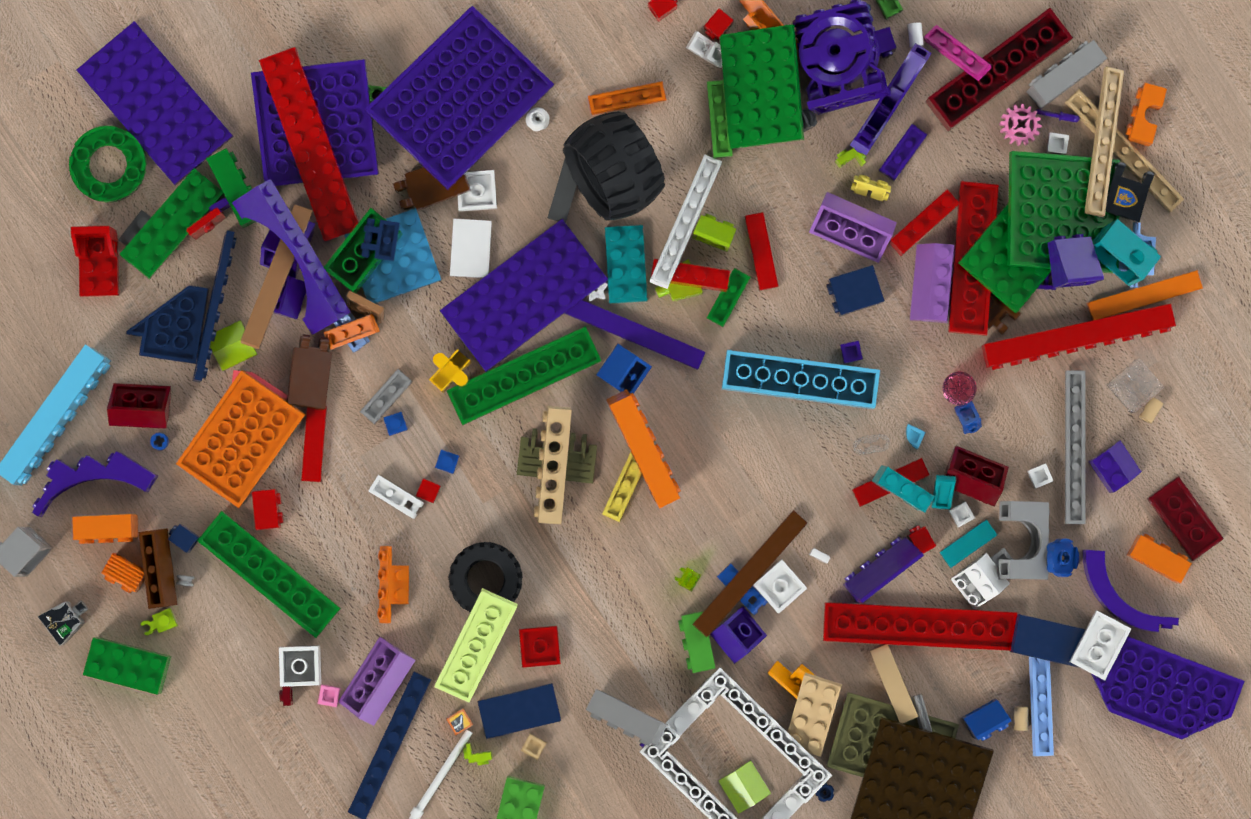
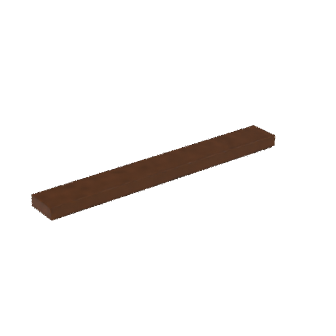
M793 510L692 625L705 637H708L807 525V522Z

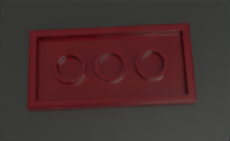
M1179 476L1147 498L1191 561H1194L1224 539Z

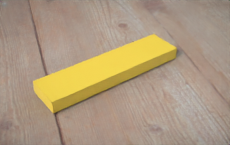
M631 452L602 513L620 522L641 476V471Z

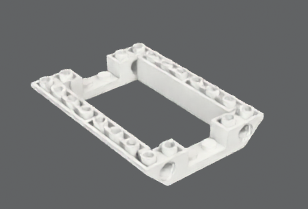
M719 668L665 723L667 726L658 745L651 744L650 747L645 745L639 752L709 819H738L667 751L704 710L708 709L715 699L721 695L803 774L761 818L789 819L803 803L806 804L832 775L730 676Z

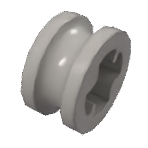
M177 575L179 581L176 582V585L194 586L192 580L195 577Z

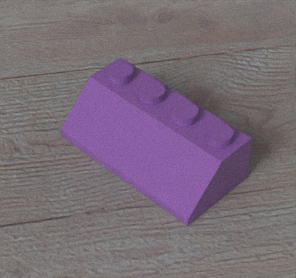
M827 192L809 233L879 263L893 235L897 222Z
M939 243L917 244L910 320L948 323L955 253L954 245Z
M379 637L338 702L356 717L374 726L416 660Z

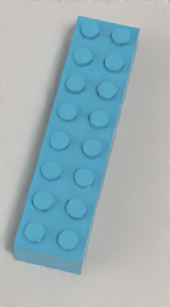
M84 345L0 462V476L13 485L22 486L28 483L32 477L31 472L33 469H37L41 465L43 455L46 452L49 453L53 448V441L64 433L66 423L68 421L71 422L76 416V409L87 401L88 396L86 395L90 390H94L97 387L101 374L104 375L111 366L109 365L110 359L93 347Z
M727 350L721 390L875 409L880 370Z

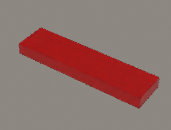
M764 212L746 215L744 217L759 291L777 288L779 286Z
M327 406L325 410L307 408L301 481L321 482Z
M922 458L894 470L913 483L930 475ZM872 481L852 489L859 507L891 493Z

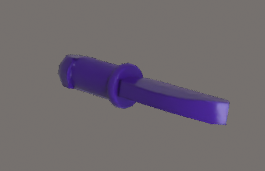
M1036 110L1039 115L1059 118V121L1078 122L1080 119L1078 115L1063 113L1062 111L1056 113Z

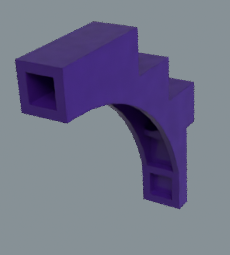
M915 43L888 85L891 95L879 99L850 144L857 152L864 155L868 154L932 54L931 52Z
M116 451L115 454H110L106 461L108 463L107 466L86 455L85 458L82 457L77 463V470L56 459L47 468L48 473L46 476L52 479V481L47 482L43 488L44 494L41 499L37 498L34 502L32 513L38 517H43L56 497L84 482L101 479L119 480L149 492L158 475L119 451Z

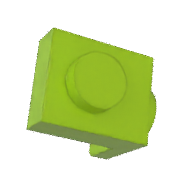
M854 148L849 151L845 149L837 155L838 158L835 161L840 168L855 158L862 167L866 163V156L863 153L857 152Z
M471 742L466 743V748H463L464 759H468L469 763L477 762V765L489 764V760L493 759L492 751L472 754Z

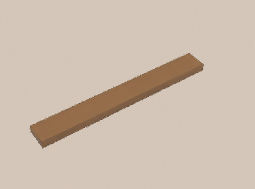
M294 204L291 214L303 234H305L313 210ZM281 239L241 338L242 344L260 349L295 259L290 249Z

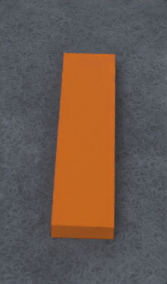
M663 81L591 95L588 96L591 115L593 116L666 101Z

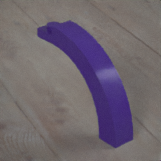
M1083 550V566L1088 584L1097 600L1110 614L1125 624L1147 631L1159 632V624H1161V628L1173 629V625L1179 626V618L1148 615L1137 611L1125 603L1116 593L1108 578L1105 565V551Z

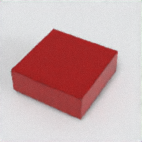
M423 479L416 496L434 504L441 486Z

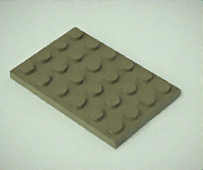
M847 692L826 767L863 777L881 717L899 722L893 705ZM928 715L932 732L956 738L959 724ZM917 718L903 723L919 728Z

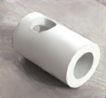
M922 23L908 24L910 48H913L915 43L923 47Z

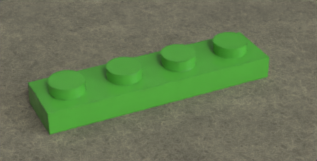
M724 80L707 82L713 158L732 157L733 153L728 137Z

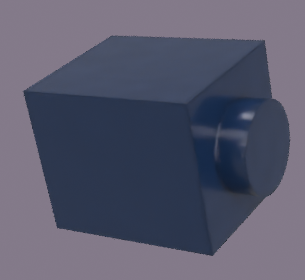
M179 524L178 526L174 525L170 530L169 535L171 536L168 540L184 552L190 553L200 537L185 525Z

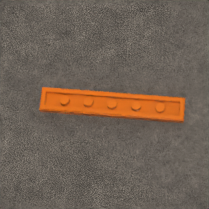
M1198 270L1091 301L1087 305L1093 321L1203 289Z

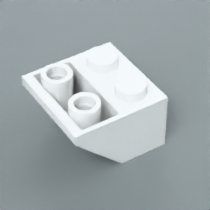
M987 553L951 578L973 609L978 608L1000 594L1010 584L1007 579H999V568Z

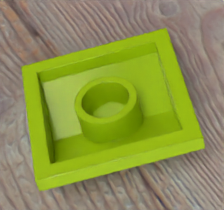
M241 320L217 331L214 342H210L212 352L222 371L258 355L254 347L241 343V338L245 331Z
M751 760L718 780L738 814L771 794Z

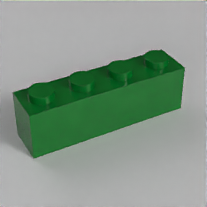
M225 148L206 158L240 226L245 228L255 223L256 221L248 218L241 219L232 204L233 201L253 189L251 185H246L244 179L247 177L242 168L238 169L236 165L238 160L234 152H229Z

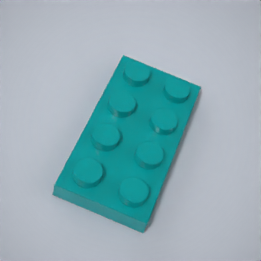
M643 225L605 227L609 304L647 302Z

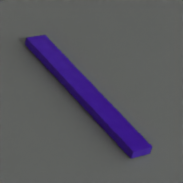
M583 300L564 313L696 370L699 369L705 352Z

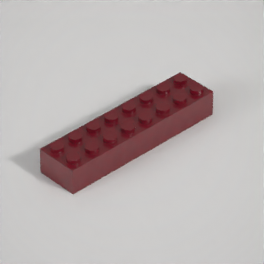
M1049 8L982 57V59L991 64L992 68L979 81L963 71L928 97L925 102L949 132L1068 44L1073 37L1053 10Z

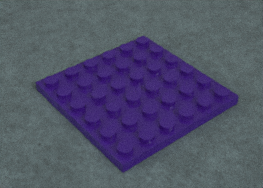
M365 59L303 66L342 177L352 178L378 175L373 120L365 111V108L370 104ZM263 71L251 72L264 182L271 179L275 186L303 183Z

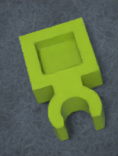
M171 608L152 615L154 621L146 620L141 623V626L146 624L150 626V630L145 632V635L152 634L156 628L158 633L178 626Z

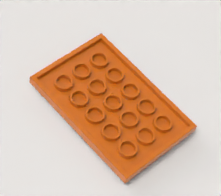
M241 370L181 455L176 465L240 508L306 414Z

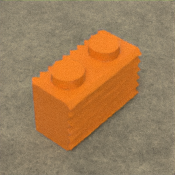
M112 553L101 572L105 575V580L112 584L118 582L122 585L121 589L130 594L132 591L138 592L145 580L143 568L117 553Z

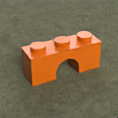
M1148 83L1138 87L1135 98L1138 99L1136 106L1133 105L1130 114L1133 117L1132 123H1129L1126 129L1127 139L1130 142L1145 146L1153 144L1157 125L1151 124L1146 120L1145 111L1149 108L1156 110L1162 108L1167 91L1166 88Z

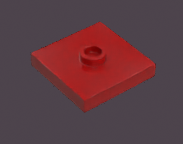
M215 208L187 228L186 231L192 238L197 240L205 233L213 230L217 224L227 217L220 209Z
M557 626L519 629L522 668L561 664Z

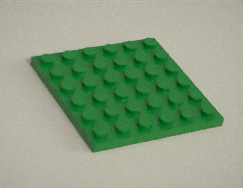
M1020 151L1009 152L1007 266L1051 269L1048 242L1053 241L1054 237L1066 236V239H1069L1073 235L1084 234V237H1091L1093 241L1104 226L1117 219L1120 220L1119 216L1105 212L1104 217L1084 213L1092 157ZM1112 159L1109 187L1113 177L1114 166L1120 162L1118 159ZM1117 259L1116 266L1119 269V260ZM1099 261L1103 273H1113Z

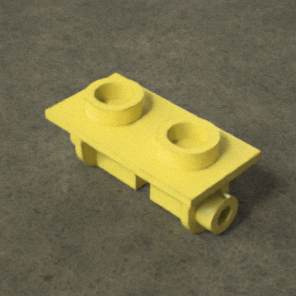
M865 175L854 176L856 184L852 183L850 189L854 193L867 196L868 190L872 191L870 198L882 202L883 200H888L889 194L886 192H891V186L887 182L882 180L875 182Z

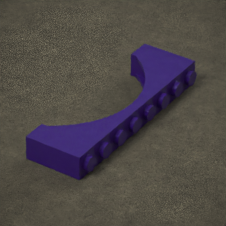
M271 179L256 186L232 202L241 219L248 218L269 228L287 245L301 269L306 287L307 305L305 317L302 319L312 335L351 313Z

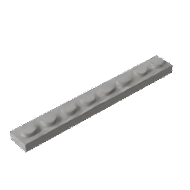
M1065 371V524H1085V371Z

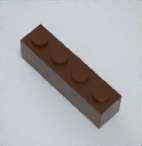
M168 528L138 532L148 609L178 605L170 542L168 540Z

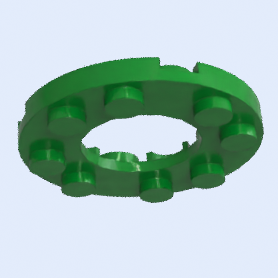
M100 126L84 133L74 144L75 146L69 157V171L76 187L87 197L99 202H117L132 195L141 185L146 174V156L141 144L128 131L115 126ZM105 146H112L121 150L127 162L123 176L111 183H104L95 179L89 166L94 152Z

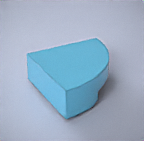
M907 424V440L912 447L918 449L925 431Z

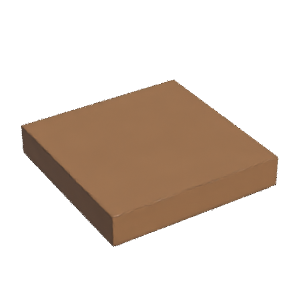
M349 291L346 296L347 307L363 316L373 314L376 322L381 324L384 319V308Z

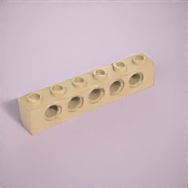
M547 406L546 411L543 410L542 422H545V430H541V441H544L543 449L539 450V460H542V465L537 471L540 487H536L535 495L539 499L538 506L534 507V517H537L538 523H562L572 412L570 407ZM554 422H558L561 425L558 431L551 430V425ZM553 441L559 443V447L556 450L549 449V444ZM554 460L557 462L556 468H547L549 461ZM550 479L555 480L553 488L545 486L546 482ZM551 498L554 500L551 507L544 506L546 499Z

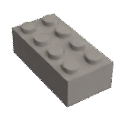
M1094 40L1090 43L1085 41L1077 47L1074 55L1070 52L1062 58L1059 66L1055 63L1047 69L1044 77L1040 74L1029 84L1030 88L1026 92L1039 109L1045 107L1094 71L1107 59Z

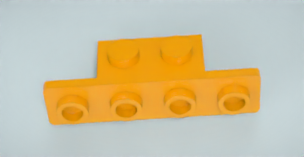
M776 661L768 671V674L796 699L804 674L814 675L803 664L791 673L779 661Z

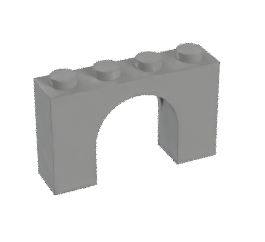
M999 501V521L1021 522L1027 527L1031 537L1029 551L1024 557L1017 560L999 559V579L1048 580L1049 502Z

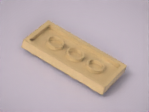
M805 673L788 733L808 753L821 757L842 684Z

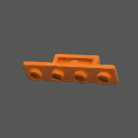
M740 0V3L749 12L743 20L750 30L784 26L763 0ZM796 40V51L799 49V48L797 47V43H799L797 40Z
M380 546L378 553L380 561L378 579L380 580L378 590L379 609L377 616L379 623H391V604H409V566L392 565V546Z

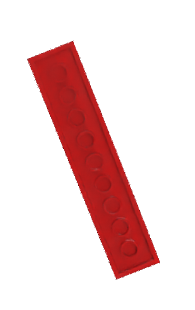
M296 47L260 59L262 71L324 242L351 233L359 221Z
M825 602L823 641L1011 651L1018 612Z

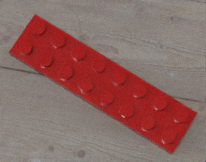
M960 181L958 198L960 204L957 211L948 332L987 336L991 291L983 286L958 262L996 218L999 188L997 184Z

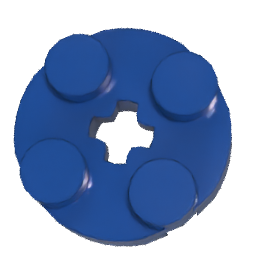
M1059 538L1048 543L1047 570L1049 573H1053L1057 577H1069L1073 574L1071 573L1073 569H1077L1079 552L1077 547H1074L1071 543L1073 542L1072 540Z

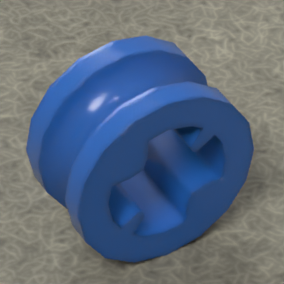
M156 433L151 437L150 443L154 449L164 450L169 444V439L165 434ZM158 436H161L160 438H164L165 442H162L161 447H159L158 444H155V441L158 440Z

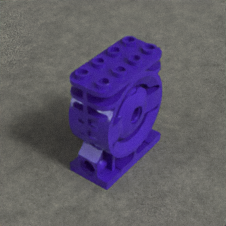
M851 0L850 4L833 5L832 9L826 11L819 9L814 11L812 15H798L792 21L796 28L795 37L798 38L799 42L797 47L799 48L800 62L811 79L806 88L809 99L807 102L808 109L818 115L891 95L890 88L887 87L884 71L877 68L880 56L879 45L874 34L876 32L875 27L872 25L871 7L864 1ZM831 26H844L852 30L854 33L860 30L863 33L853 36L843 29H828L831 28ZM840 46L839 54L834 55V49ZM820 65L825 70L833 73L843 72L847 69L849 70L841 74L830 75L822 72L819 68H815V66ZM829 89L834 91H840V93L830 95Z

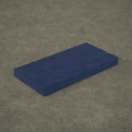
M1017 614L1010 652L1078 667L1069 661L1086 629Z
M553 683L477 701L486 739L561 721Z

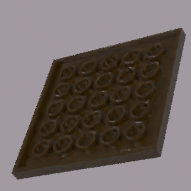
M881 717L850 819H973L994 750Z

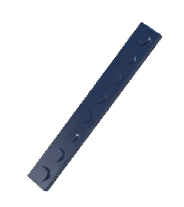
M229 230L224 234L192 380L199 383L202 381V378L206 379L207 376L206 360H210L212 349L209 348L210 342H214L216 330H213L214 324L219 321L220 312L217 310L219 304H222L224 299V293H221L222 287L227 284L228 275L226 274V269L231 266L233 256L229 255L231 248H235L237 239L234 237L235 232Z
M415 671L413 672L348 813L361 819L367 818L432 679Z

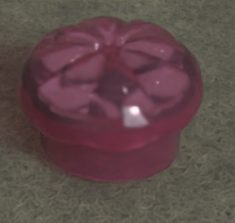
M957 371L945 378L942 391L948 402L953 405L962 406L974 399L977 386L970 374Z

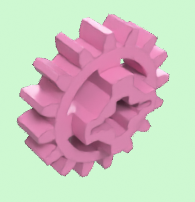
M1021 104L1020 108L1014 105L1013 111L1008 108L1006 110L1008 115L1003 114L1001 116L1004 121H1001L999 125L1004 126V128L1000 130V133H1006L1004 139L1010 138V144L1016 141L1017 146H1020L1021 142L1027 145L1028 139L1033 142L1035 140L1033 135L1038 136L1040 134L1037 129H1040L1042 125L1037 124V122L1041 120V117H1035L1037 111L1031 112V106L1024 109V104ZM1018 113L1026 114V116H1019ZM1009 119H1010V122L1012 123L1010 130H1009V127H1008V121H1009ZM1026 120L1023 127L1017 128L1015 130L1018 123L1024 122ZM1030 121H1032L1033 124L1032 131L1029 127ZM1015 134H1021L1023 137H1017Z

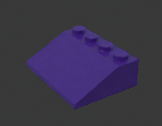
M898 537L890 543L892 547L888 550L883 548L875 554V560L872 562L868 560L863 563L858 573L852 572L845 577L846 582L843 585L856 602L863 603L924 556L923 553L906 537L902 539Z

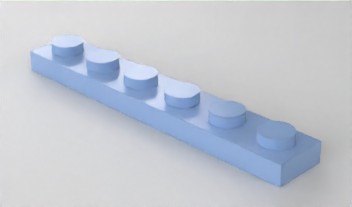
M1029 657L1033 756H1054L1050 661Z

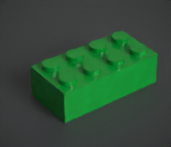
M372 208L368 210L324 266L327 273L354 293L358 292L382 261L374 258L375 251H370L369 258L361 257L363 250L361 249V244L364 243L365 232L363 231L364 226L367 224V218L375 219L374 227H379L380 220H386ZM400 230L398 234V240L403 235ZM373 234L371 244H377L378 234Z
M93 637L83 675L159 695L162 694L172 656L100 637Z

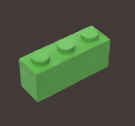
M703 611L682 615V620H678L680 632L684 631L685 639H682L684 651L688 650L689 658H686L688 670L692 669V673L715 669L709 636L705 637L692 625Z

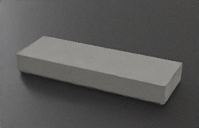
M397 369L360 412L373 424H376L413 381Z

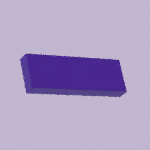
M911 124L879 171L892 181H895L928 134Z

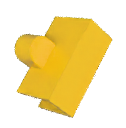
M459 349L449 359L443 353L434 355L433 362L439 369L429 380L441 392L444 393L453 382L461 387L468 383V377L463 371L470 365L471 360L464 356Z

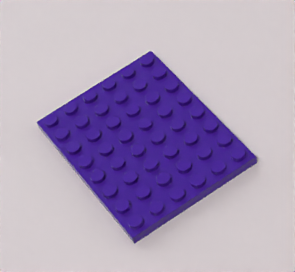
M471 6L365 108V111L449 190L554 86V83L479 11Z

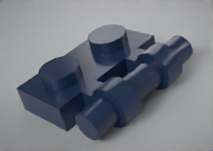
M367 218V224L364 226L363 231L365 232L364 243L361 244V249H363L361 257L369 258L370 251H375V259L394 262L400 223L380 220L379 227H374L375 219ZM374 233L378 234L377 244H371Z

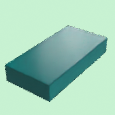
M936 475L933 491L935 497L931 502V508L951 509L956 476Z

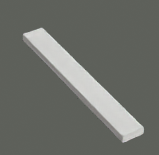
M704 155L650 278V283L668 289L722 161Z

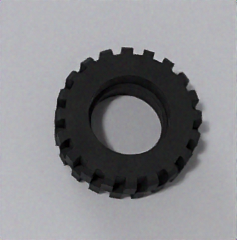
M491 542L475 543L463 549L455 557L448 575L449 588L453 598L463 609L471 612L478 598V595L468 585V573L472 566L480 561H492L503 572L504 583L496 595L512 602L518 598L522 588L523 575L519 561L507 548Z

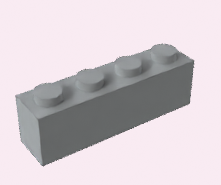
M597 689L586 709L591 712L592 718L599 721L604 719L608 721L606 725L616 730L618 727L624 729L623 734L631 738L635 735L640 738L639 742L649 747L651 744L658 745L667 726L664 722Z

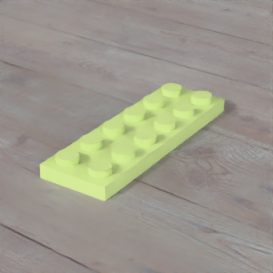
M482 588L434 687L470 702L518 604Z

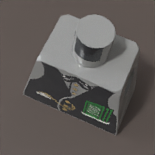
M66 601L42 613L38 618L59 646H62L84 625L85 622L80 615L87 611L88 608L83 601L78 602L74 606L69 601Z

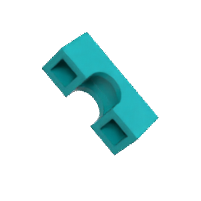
M884 465L880 466L872 479V482L893 493L908 505L924 513L935 497Z

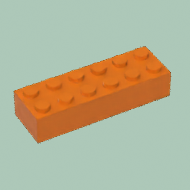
M626 389L606 399L659 509L680 499L678 493L681 490L675 479L670 478L673 473L667 462L662 461L664 454L658 444H654L656 438L650 427L646 428L645 426L648 421L642 410L638 411L637 409L640 405L633 392L629 393Z

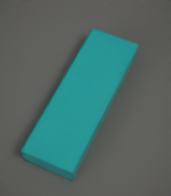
M986 519L939 553L947 565L952 568L995 538L997 533Z

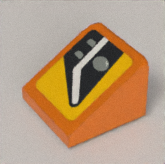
M464 708L446 719L455 735L473 725Z

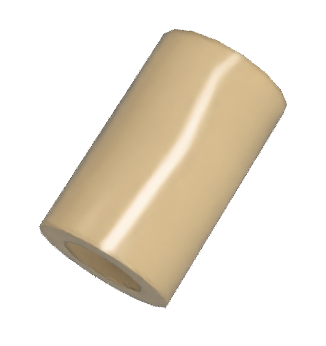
M1151 397L1139 417L1152 424L1163 403Z
M1014 707V730L1028 731V707Z

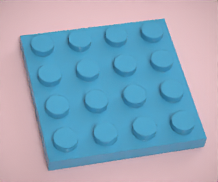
M416 208L386 218L387 221L399 222V230L403 235L397 241L394 262L382 260L362 285L367 300L375 304L442 281ZM350 233L344 235L345 239L349 236Z

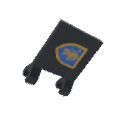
M1118 162L1114 166L1105 212L1139 223L1154 173L1150 171L1145 172L1142 183L1121 177L1126 164Z

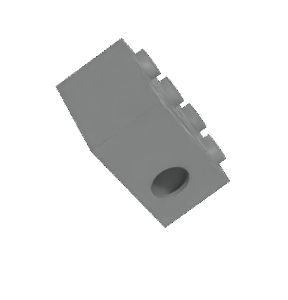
M17 527L3 543L0 542V564L14 577H27L53 547L31 527Z

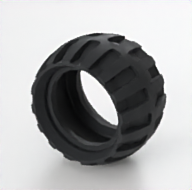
M609 112L591 118L574 130L563 144L565 161L573 180L591 208L600 217H603L604 220L622 219L642 211L657 198L665 187L664 173L652 145L636 122L624 112Z

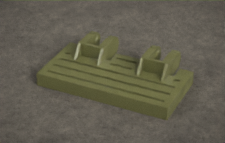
M533 428L531 447L528 446L529 438L521 437L517 475L537 477L538 468H541L542 460H539V450L543 448L535 447L538 435L537 429ZM571 433L565 481L593 484L597 445H589L588 453H585L587 434H583L581 438V452L573 451L576 436L575 433ZM553 441L550 444V450H556L559 447V443ZM554 460L549 461L547 464L548 469H554L557 466V462Z

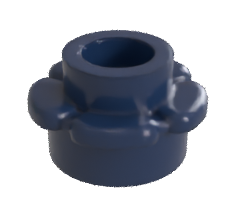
M825 783L815 794L821 802L831 801L834 797V788Z

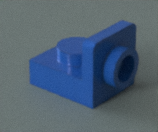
M972 400L954 407L964 434L975 433L982 427L981 418Z

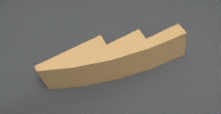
M885 644L871 650L870 653L899 722L905 723L917 718V711L889 645Z

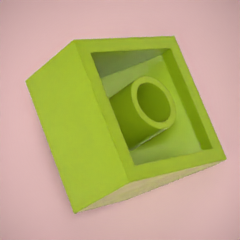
M705 214V216H700L692 239L728 252L736 228L730 222L723 221L721 223L716 221V217Z

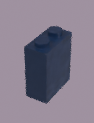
M873 265L830 278L828 284H826L828 294L832 295L834 302H832L833 310L839 314V317L882 304L885 301Z

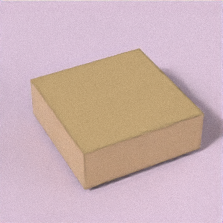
M530 733L521 751L538 760L547 742Z

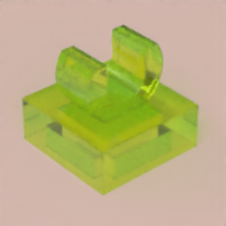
M688 567L686 569L680 568L679 570L684 574L681 578L675 577V580L679 582L678 585L692 592L701 575Z

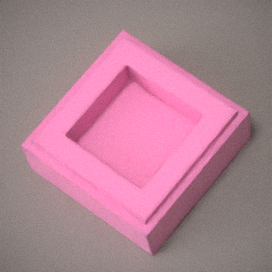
M321 685L318 704L337 707L341 688Z

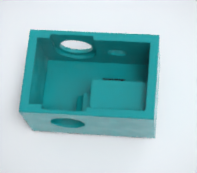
M1118 219L1104 226L1092 241L1098 260L1128 286L1144 280L1161 258L1153 246L1147 245ZM1117 259L1129 269L1127 271H1120L1116 266Z

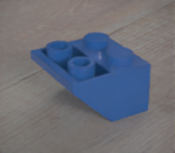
M617 343L596 375L620 392L627 389L629 393L633 392L634 394L652 366Z
M993 699L961 717L971 736L982 741L990 738L993 731L1006 729L1009 727L1008 723L1012 721L997 699Z

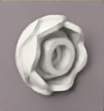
M533 108L526 115V124L533 131L546 129L549 124V114L543 108Z

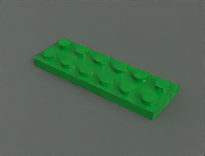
M194 168L119 255L150 280L189 235L186 231L187 228L210 211L209 207L223 196V191Z

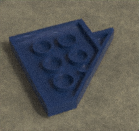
M188 286L127 330V335L142 337L139 356L196 364L209 289Z

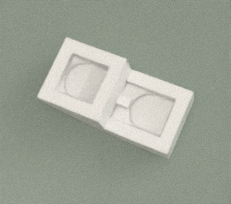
M695 31L686 48L711 64L722 68L721 45Z

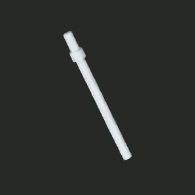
M467 729L465 730L418 805L413 807L409 819L421 818L424 813L422 811L473 734Z

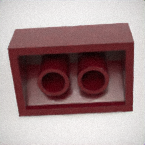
M113 383L107 406L109 426L167 429L170 416L171 386Z
M955 446L944 476H956L954 491L995 507L1003 492L1009 467Z

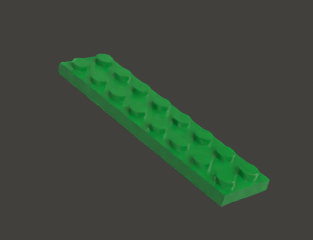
M585 326L468 380L465 386L457 385L446 391L463 426L600 363L602 360Z
M223 511L219 513L197 540L315 638L321 634L341 609Z

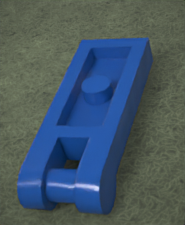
M730 563L717 577L726 586L739 571ZM753 586L740 599V602L753 615L758 613L757 610L762 605L765 606L768 603ZM752 596L757 599L753 604L748 601Z

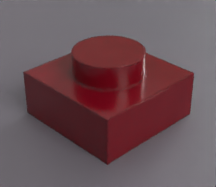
M283 686L282 690L279 691L280 702H283V706L293 705L292 686Z

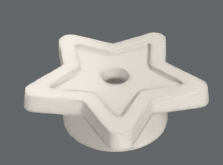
M604 283L598 288V291L592 292L589 295V301L595 298L604 300V290L608 284Z

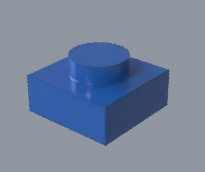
M402 412L384 417L389 436L408 430Z
M441 450L435 468L454 474L460 456Z

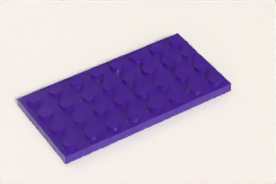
M135 21L76 69L175 186L187 177L194 168L196 169L206 158L213 155L234 137Z
M561 219L443 307L440 312L485 372H487L606 283L608 278L564 220Z

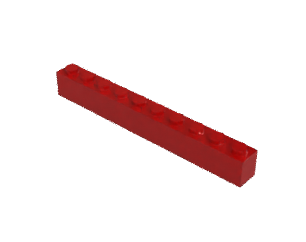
M1166 304L983 344L982 351L986 368L992 367V370L1004 368L1003 364L1007 363L1015 366L1022 364V360L1029 359V362L1041 360L1040 356L1048 355V358L1060 356L1059 352L1062 351L1070 354L1078 352V348L1081 347L1089 350L1097 348L1096 344L1104 343V346L1115 344L1117 339H1122L1125 342L1134 340V336L1140 334L1141 338L1152 336L1154 331H1160V334L1171 332V328L1175 327L1176 323L1172 305Z

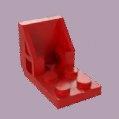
M111 226L71 227V238L75 256L79 258V296H119L117 230Z

